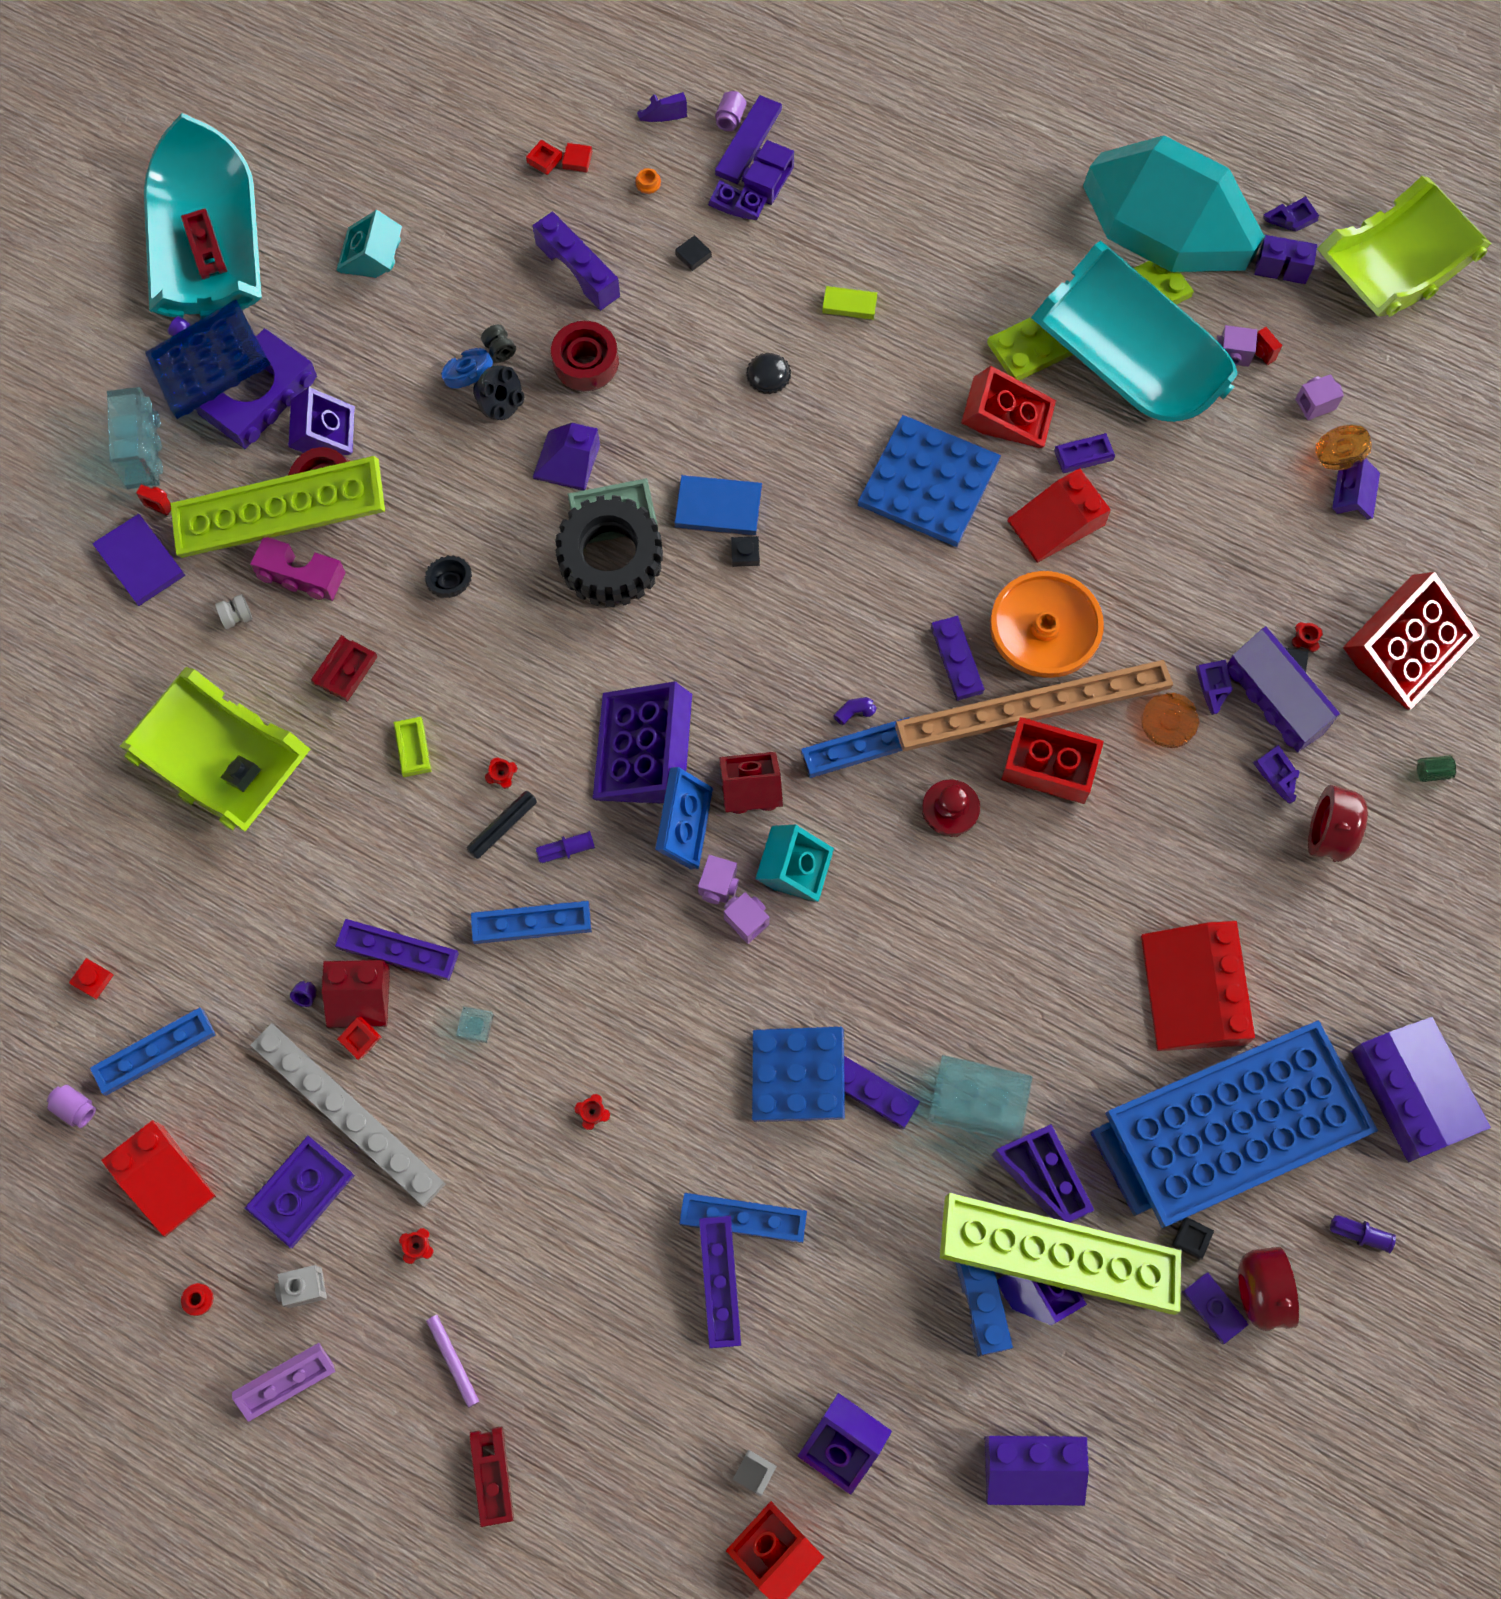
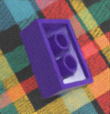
M984 1436L987 1505L1085 1506L1089 1474L1087 1437Z

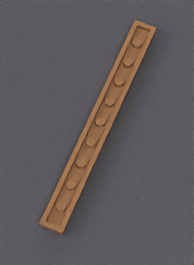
M1160 660L896 721L895 728L904 752L1015 726L1020 717L1036 721L1169 690L1173 686V682L1165 661Z

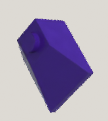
M569 423L549 430L533 474V479L584 491L600 448L598 429Z
M1004 1275L997 1280L1002 1295L1013 1310L1051 1326L1087 1305L1080 1292L1010 1275Z

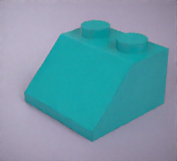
M375 210L348 227L336 271L377 278L385 272H390L395 264V251L401 242L399 236L402 226L380 211Z
M796 824L771 826L755 879L775 891L819 902L834 848Z

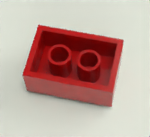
M1020 717L1001 780L1085 804L1092 788L1104 740Z

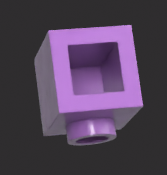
M1225 325L1222 335H1217L1216 340L1230 355L1236 366L1249 367L1256 352L1257 329Z
M1330 374L1322 378L1319 376L1314 377L1302 385L1295 400L1307 420H1311L1336 410L1344 395L1340 384L1335 382Z
M712 855L708 856L698 885V892L700 896H703V900L712 904H719V902L727 903L729 895H735L739 879L735 878L737 863Z
M745 892L740 897L737 895L732 897L724 906L726 909L724 911V920L747 944L769 926L770 917L764 912L766 908L755 896L751 898Z

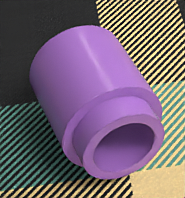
M729 91L725 92L722 96L715 117L717 126L724 131H733L739 125L746 107V100L739 92Z
M69 1085L56 1087L47 1098V1109L70 1126L84 1127L92 1119L96 1108L92 1106L91 1100Z

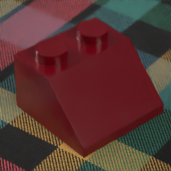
M776 752L719 757L725 812L741 814L748 810L761 809L763 811H771L776 807H783L781 773Z
M384 960L323 961L322 997L327 1028H348L360 1016L371 1027H387L390 968Z

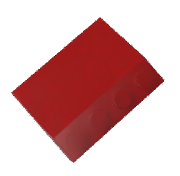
M1429 572L1411 575L1344 645L1343 649L1360 671L1404 708L1411 710L1480 635L1437 574Z
M1237 921L1207 922L1141 935L1157 1051L1246 1046L1255 1039Z

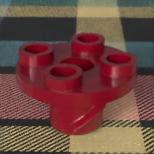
M948 779L935 783L929 788L923 799L922 815L927 824L936 832L950 837H958L969 831L976 824L980 814L978 795L968 784L959 780Z

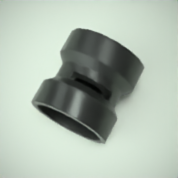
M499 324L488 327L481 335V341L486 348L490 349L489 354L493 361L498 363L510 359L516 352L515 344L511 339L507 338L508 333L504 326Z

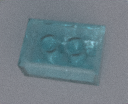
M140 387L107 391L111 465L127 490L139 488L141 484L147 487L160 485L159 475L163 474L161 459L158 458V451L162 450L161 439L157 434V428L161 426L158 412L153 411L150 398L145 397Z
M942 1055L937 1069L927 1121L1015 1141L1022 1135L1033 1076Z

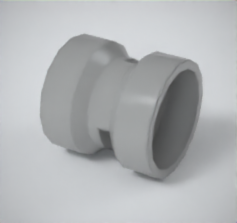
M243 594L235 596L232 601H221L215 604L218 615L226 630L234 627L240 621L246 623L253 620Z

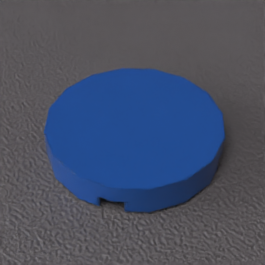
M473 348L461 353L462 357L458 360L455 357L450 359L441 372L446 386L462 388L477 382L482 373L493 365L490 354L483 348Z

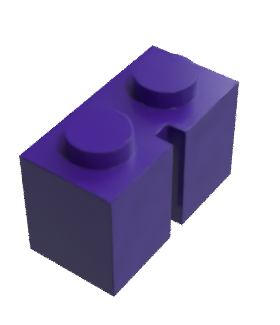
M766 140L762 149H757L751 167H747L743 173L742 182H744V186L768 197L765 203L772 205L794 168V150Z
M1265 235L1257 253L1254 275L1277 279L1284 263H1287L1288 266L1282 280L1306 284L1315 264L1317 244Z

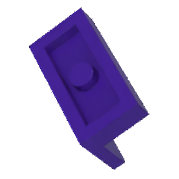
M1365 456L1339 463L1332 507L1337 514L1358 510L1367 520L1374 517L1380 472Z

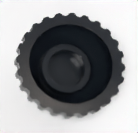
M762 353L757 355L747 367L746 376L750 386L764 394L782 391L789 384V379H791L788 361H785L784 357L778 354Z
M447 555L446 557L436 559L435 562L428 566V570L425 572V582L428 590L442 598L460 595L472 581L471 567L468 562H465V559H461L459 556L455 557V555Z

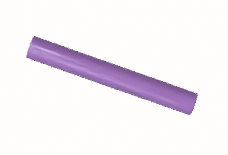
M438 1315L429 1318L426 1322L467 1407L470 1408L480 1401Z

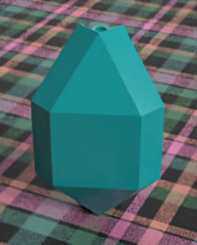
M1165 135L1101 152L1089 167L1083 188L1107 239L1170 272L1246 270L1255 258L1264 239V234L1228 167Z

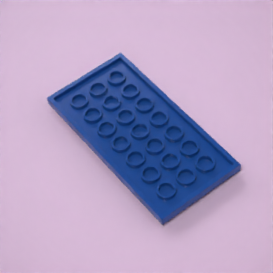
M1319 1020L1105 1113L1161 1228L1378 1131Z

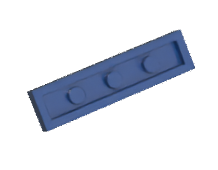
M907 717V718H904V719H900V720H897V721L909 719L910 717ZM896 721L802 748L801 754L809 777L813 778L903 751L895 728Z
M589 901L471 913L472 941L474 944L592 932Z
M199 1007L90 1067V1070L101 1093L107 1096L216 1036L204 1010Z
M684 1193L679 1223L681 1226L700 1228L699 1218L731 1215L732 1233L803 1243L807 1216L806 1210Z

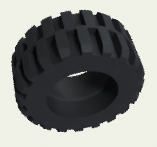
M604 495L596 496L597 501L590 503L587 499L581 502L582 508L577 510L574 507L568 512L569 520H562L559 526L561 533L556 534L555 540L557 547L555 551L559 569L568 588L575 590L576 596L580 599L585 600L589 598L590 603L599 606L600 602H606V607H615V602L622 601L624 606L630 604V598L634 596L637 599L645 595L644 589H651L655 584V576L660 575L662 569L661 561H663L661 535L658 532V525L654 518H649V512L643 506L637 509L635 501L628 498L626 502H622L621 496L612 495L610 500H605ZM615 532L627 536L634 542L636 547L633 559L626 566L614 571H602L590 566L585 561L583 552L590 540L599 534Z

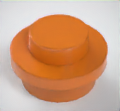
M645 168L636 177V187L642 193H654L661 186V178L655 170Z

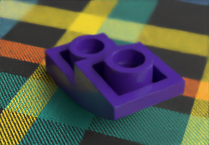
M719 180L708 205L733 216L757 220L768 197L746 186L740 191Z

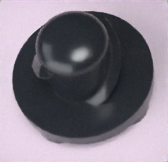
M501 365L489 367L482 373L473 387V394L479 409L486 417L493 420L508 419L523 404L525 399L520 380L511 367Z

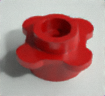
M1298 623L1295 626L1296 636L1292 639L1293 646L1296 648L1304 647L1310 652H1316L1320 648L1318 641L1323 635L1322 629L1313 623Z
M498 757L493 758L490 762L489 772L485 774L486 782L488 784H499L504 789L511 787L512 776L518 770L517 765L514 762L509 763L507 760ZM500 771H503L504 774H503V775H499V772H500Z
M593 1094L590 1098L575 1105V1113L581 1116L583 1120L582 1126L586 1130H592L596 1124L601 1121L607 1122L610 1118V1112L604 1108L602 1104L603 1099L598 1094ZM591 1109L595 1110L594 1115L589 1113Z
M420 1228L417 1232L409 1234L404 1233L400 1236L399 1243L402 1245L403 1252L405 1253L403 1260L406 1263L413 1264L417 1259H429L432 1257L434 1250L430 1247L428 1241L430 1233L425 1228ZM415 1243L419 1244L418 1249H414L413 1246Z

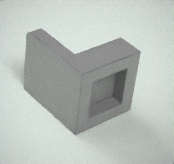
M748 1449L733 1480L761 1497L777 1466Z

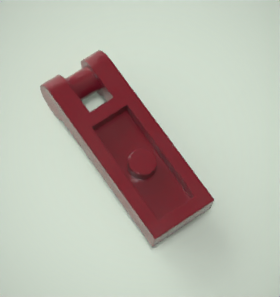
M206 208L182 215V222L201 278L204 280L210 278V274L228 272ZM212 258L215 260V262L209 264L205 263L206 260Z
M503 1427L492 1428V1432L481 1433L480 1430L470 1432L480 1527L515 1521ZM494 1445L495 1455L484 1457L483 1447Z

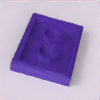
M140 514L135 515L92 543L138 606L185 576Z
M307 1135L247 1204L245 1209L289 1248H293L355 1175Z

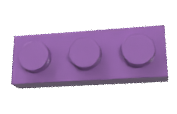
M317 1343L233 1391V1401L249 1422L335 1372L334 1364L320 1343Z

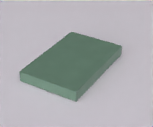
M647 478L567 494L571 510L574 507L577 510L582 508L581 502L587 499L590 503L597 501L596 496L604 495L605 500L612 499V495L621 496L622 502H626L629 498L636 502L637 509L643 506L649 512V518H654L657 523ZM606 532L597 535L589 543L625 537V535Z

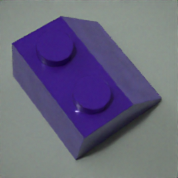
M308 387L291 400L288 447L302 453L317 447H328L342 455H351L353 453L355 406Z
M838 1393L799 1452L798 1457L851 1495L879 1456L892 1431Z

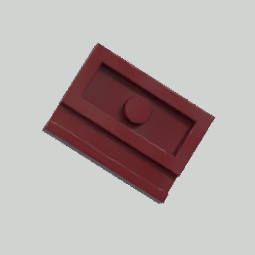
M341 635L311 681L313 685L319 686L330 694L348 702L378 656L376 652Z

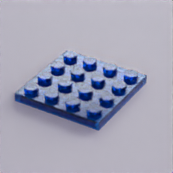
M236 299L145 352L168 406L176 419L190 414L194 409L208 401L214 400L221 393L238 386L245 379L260 373L264 368L271 365L242 307Z

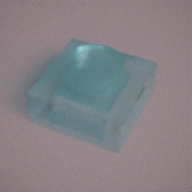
M463 1006L456 1033L457 1038L487 1043L494 1016L493 1012Z

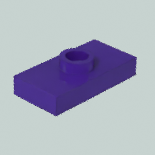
M1106 433L1058 445L1054 449L1063 474L1079 468L1083 469L1114 461L1115 458Z
M1208 1272L1182 1291L1183 1295L1221 1344L1227 1343L1249 1325Z

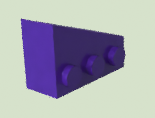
M1052 1124L1006 1144L992 1153L991 1156L1051 1218L1072 1223L1094 1211Z

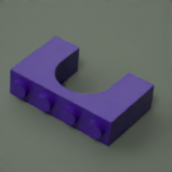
M265 328L247 345L253 361L274 376L271 389L263 397L249 402L237 401L209 382L191 400L199 416L244 449L251 443L256 442L260 434L269 425L273 424L288 406H291V400L303 392L305 388L310 387L317 377L310 360Z

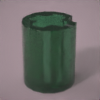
M1451 755L1419 758L1417 774L1421 782L1455 778L1456 763Z

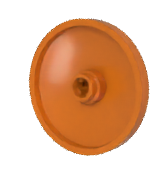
M1052 571L1031 572L1011 581L997 596L990 617L991 636L1000 655L1021 672L1042 678L1066 676L1085 666L1096 653L1104 630L1102 610L1092 592L1078 580Z

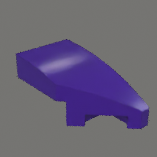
M683 92L659 100L653 94L650 98V105L646 109H640L637 112L640 121L664 122L687 117V100Z
M1305 196L1287 207L1284 204L1279 205L1265 213L1263 219L1268 223L1296 232L1317 222L1319 215Z
M1226 659L1196 666L1200 686L1211 715L1217 714L1220 711L1223 702L1233 690Z
M1277 745L1252 763L1272 788L1290 804L1296 800L1294 792L1296 779L1299 778V770H1295V767L1283 750Z

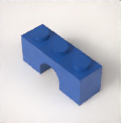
M955 1262L962 1293H965L970 1309V1327L977 1356L1012 1349L1013 1345L995 1272Z

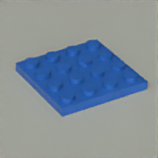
M902 415L858 500V506L954 547H958L1000 461L1001 455Z

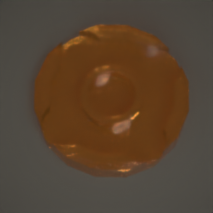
M1343 425L1324 434L1316 444L1315 453L1318 461L1326 469L1344 470L1353 467V463L1358 460L1362 462L1371 452L1372 441L1368 431L1362 426Z
M1174 692L1154 696L1146 704L1141 716L1142 728L1146 736L1155 744L1165 748H1178L1187 744L1195 736L1200 721L1195 705L1185 696Z

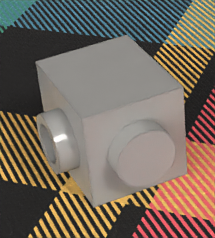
M313 1265L278 1274L279 1283H275V1294L278 1302H282V1306L293 1308L327 1299L321 1267Z

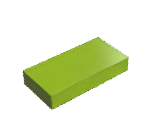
M826 286L822 313L874 320L878 292Z
M422 717L393 722L403 777L432 772Z

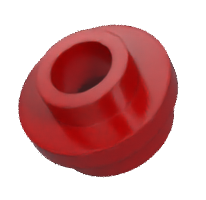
M201 1283L188 1286L181 1296L183 1310L193 1316L205 1314L213 1304V1292L207 1285ZM199 1293L201 1301L199 1304L193 1305L192 1297Z

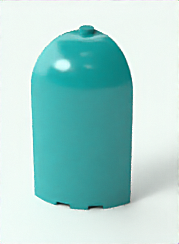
M181 113L158 141L151 156L145 178L144 210L149 311L169 317L180 316L181 318L184 317V314H200L201 319L222 317L221 312L232 309L236 312L242 311L262 298L253 178L244 157L226 136L210 125ZM206 208L228 272L222 274L216 272L210 274V278L203 280L197 268L181 216ZM214 258L205 261L206 264L215 262Z
M1101 240L1090 249L1071 272L1075 277L1070 282L1068 280L1065 283L1062 282L1044 300L1031 317L1136 409L1151 418L1168 422L1193 418L1208 409L1218 397L1224 400L1234 388L1231 383L1237 376V368L1230 355L1220 343Z

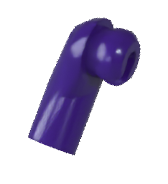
M868 697L850 699L833 717L840 725H844L855 713L862 712L863 716L871 717L877 708L873 704V700Z

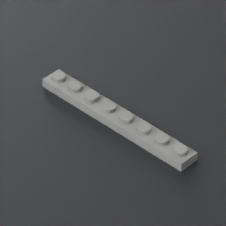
M273 1023L250 1045L423 1207H426L446 1185Z

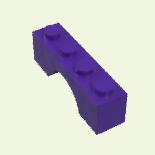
M553 211L532 225L536 245L551 261L557 258L571 270L579 282L584 295L600 311L620 297L618 277Z

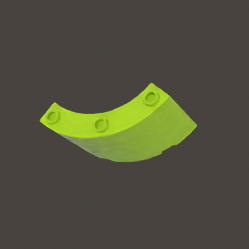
M1421 176L1394 200L1395 206L1385 214L1380 210L1363 221L1361 227L1357 230L1354 226L1345 229H1335L1317 248L1321 255L1377 316L1388 315L1391 317L1422 298L1430 299L1437 293L1439 287L1458 274L1472 261L1477 262L1483 258L1488 252L1486 248L1492 244L1428 177Z
M185 667L119 747L127 752L124 757L137 767L140 764L144 765L180 791L178 796L189 805L196 802L219 817L218 821L232 831L235 828L246 831L311 749L290 731L284 730L272 723H269L268 726L265 725L257 714L240 703L235 705L230 700L227 702L222 698L225 692L211 683L197 670ZM238 755L255 763L261 769L244 792L227 784L220 778L227 770L228 765Z

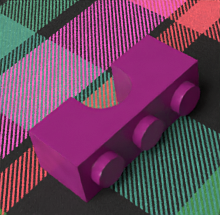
M269 537L262 539L250 563L259 580L265 583H272L273 581L282 584L284 588L293 592H297V590L306 592L317 600L325 598L333 601L346 573L340 560L314 552L311 561L307 565L295 568L292 567V563L296 556L288 543Z

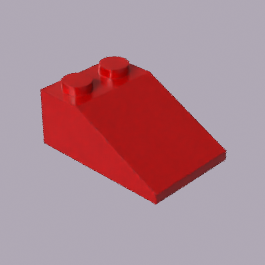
M989 366L973 377L961 423L984 435L1043 448L1047 439L1056 400L993 366Z
M1081 468L1057 480L1010 516L1007 521L1038 563L1105 526L1111 509Z
M154 1120L146 1124L101 1160L120 1187L164 1237L216 1197L165 1127Z

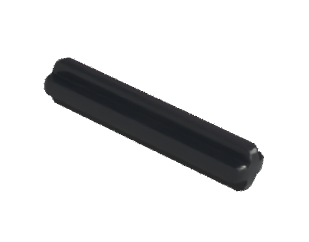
M524 791L467 846L468 852L476 859H479L537 803L535 796L529 791Z

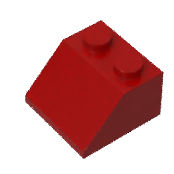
M772 1501L768 1503L725 1550L768 1599H788L824 1559V1556Z

